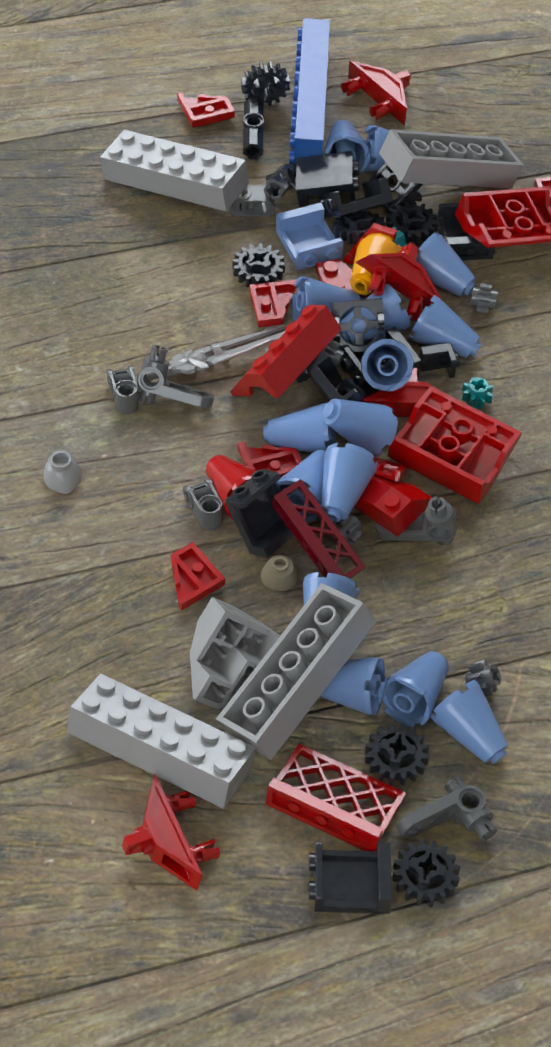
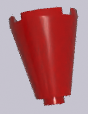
M216 455L209 460L205 471L222 500L225 512L233 520L225 500L233 494L234 489L244 485L251 479L252 474L256 471L225 455Z

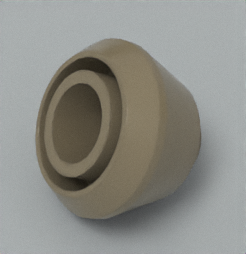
M277 555L270 558L263 566L260 577L262 583L270 590L286 591L297 583L298 571L288 557Z

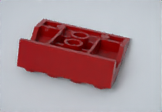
M549 186L463 193L455 215L463 231L486 247L493 248L551 242Z
M309 305L301 311V316L285 328V333L269 345V350L253 362V367L230 391L232 396L251 397L254 387H262L274 398H279L342 330L326 305Z
M430 386L415 404L406 425L397 436L395 435L391 445H388L387 457L401 464L408 465V468L479 504L493 486L522 432Z

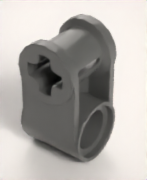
M266 185L246 186L241 192V197L238 196L230 206V212L238 217H268L275 212V200L266 197L263 190Z
M131 365L127 369L116 371L107 369L108 385L117 411L122 414L134 413L137 411L139 404L138 386L133 366Z
M207 478L203 483L191 487L188 485L183 486L185 501L194 513L199 525L203 529L210 531L220 528L223 522V504L211 479Z

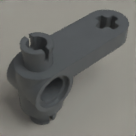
M152 345L151 354L144 356L141 372L138 376L137 386L141 389L138 400L144 403L148 396L146 404H154L156 395H160L195 406L211 408L214 401V395L166 380L170 364L169 361L165 360L168 348L162 346L160 353H158L160 345ZM155 372L159 377V381H149L146 373Z
M433 497L429 500L425 513H422L398 537L376 522L375 529L377 535L384 540L437 542L440 545H443V542H445V545H449L452 543L457 532L455 523L457 511L443 497H439V501L437 497Z
M460 776L455 777L456 783L453 779L446 783L445 789L450 794L407 814L397 824V829L404 839L415 837L451 818H454L458 824L465 826L468 832H476L481 841L487 840L485 835L489 839L493 837L497 829L491 823L493 813L486 805L484 792L476 786L465 785ZM464 804H471L475 808H467Z

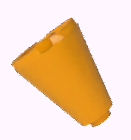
M374 233L366 236L359 243L350 278V286L356 293L368 295L374 291L368 292L373 274L355 263L356 261L369 254L397 253L401 251V246H397L390 236Z

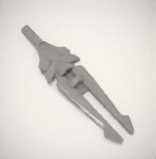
M286 325L265 327L263 331L197 349L194 353L191 349L183 354H177L169 361L167 376L179 373H195L198 370L209 368V365L218 364L275 341L285 331L227 350L228 348L286 328ZM155 372L146 373L149 381L159 378Z

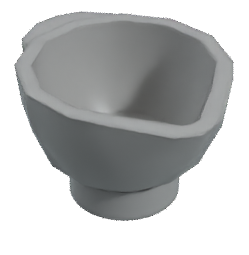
M57 451L48 458V462L44 467L43 481L48 488L61 494H68L80 483L81 469L68 452Z

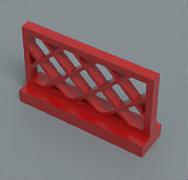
M299 743L277 778H273L268 785L265 804L363 851H377L378 843H380L404 801L406 793ZM301 755L312 760L314 765L300 768L297 760ZM334 770L339 773L340 778L327 780L323 771ZM317 773L321 782L307 784L303 775ZM298 777L301 786L293 787L285 783L284 780ZM362 783L366 786L367 791L354 793L350 784ZM344 785L347 795L334 797L330 788ZM324 789L328 799L321 800L311 795L310 792ZM387 795L394 798L395 801L392 804L381 806L377 796ZM371 798L375 807L361 810L357 800ZM351 802L355 811L347 812L340 809L337 804ZM379 815L382 824L380 827L366 821L365 817Z

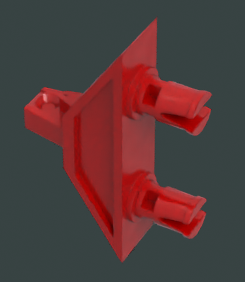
M349 60L348 78L350 80L341 84L342 92H347V96H350L362 89L378 103L369 109L371 117L376 116L375 121L390 113L405 126L407 106L404 90L410 85L411 74L406 70L393 74L388 69Z
M412 243L403 246L401 251L397 253L369 254L356 261L355 263L373 274L370 286L368 287V292L374 290L373 296H382L385 284H390L393 289L410 299L407 314L408 316L411 315V321H417L422 310L426 306L429 307L431 303L434 304V302L430 301L434 295L441 299L423 265L416 261L418 247Z
M413 368L409 381L403 387L394 391L381 390L363 399L365 403L386 405L394 410L392 413L396 417H410L415 404L432 385L427 382H418L417 368Z
M155 774L142 826L135 828L134 833L124 836L122 848L126 856L141 852L144 855H149L151 861L195 890H198L203 876L198 863L218 859L220 857L219 847L214 848L215 839L195 846L188 844L174 812L195 808V797H190L191 793L188 791L167 796Z

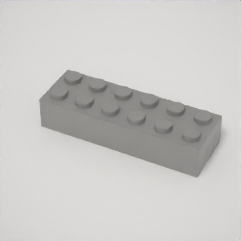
M390 129L379 152L386 165L391 168L397 179L404 184L421 183L423 185L439 184L442 186L458 185L460 187L512 188L524 167L523 163L501 137Z
M123 130L100 156L105 180L222 211H227L249 184L247 165L244 159L128 130Z
M321 583L216 718L218 723L229 735L256 747V752L272 760L375 625L376 620L365 604Z
M100 674L70 706L67 733L153 775L156 774L157 777L223 809L251 773L256 747L103 674Z

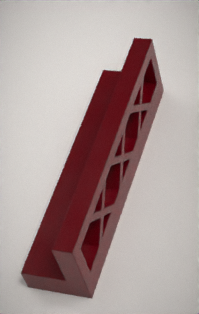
M301 479L273 497L271 506L323 577L327 578L328 573H334L351 579L366 568ZM299 489L305 497L304 506L292 504L287 496ZM306 512L317 514L320 517V528L311 527L306 523ZM323 534L334 536L338 542L336 550L326 549L321 543ZM339 557L350 558L356 567L344 574L338 566Z

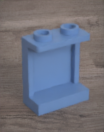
M321 203L276 214V233L297 270L315 266L319 262L342 258L343 240L341 238L335 239L324 221L325 209Z

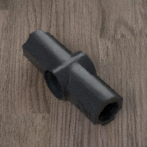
M250 98L244 102L243 155H246L249 159H257L263 155L264 103L258 98Z
M287 163L280 166L274 173L267 175L266 186L263 189L266 197L278 200L288 190L296 188V168L289 166Z

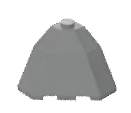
M212 597L197 622L190 650L194 700L215 709L225 707L280 635L238 608Z

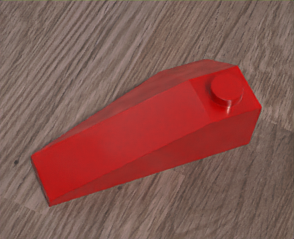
M374 474L354 507L398 537L426 510L428 502L432 497L412 484L401 481L396 482Z

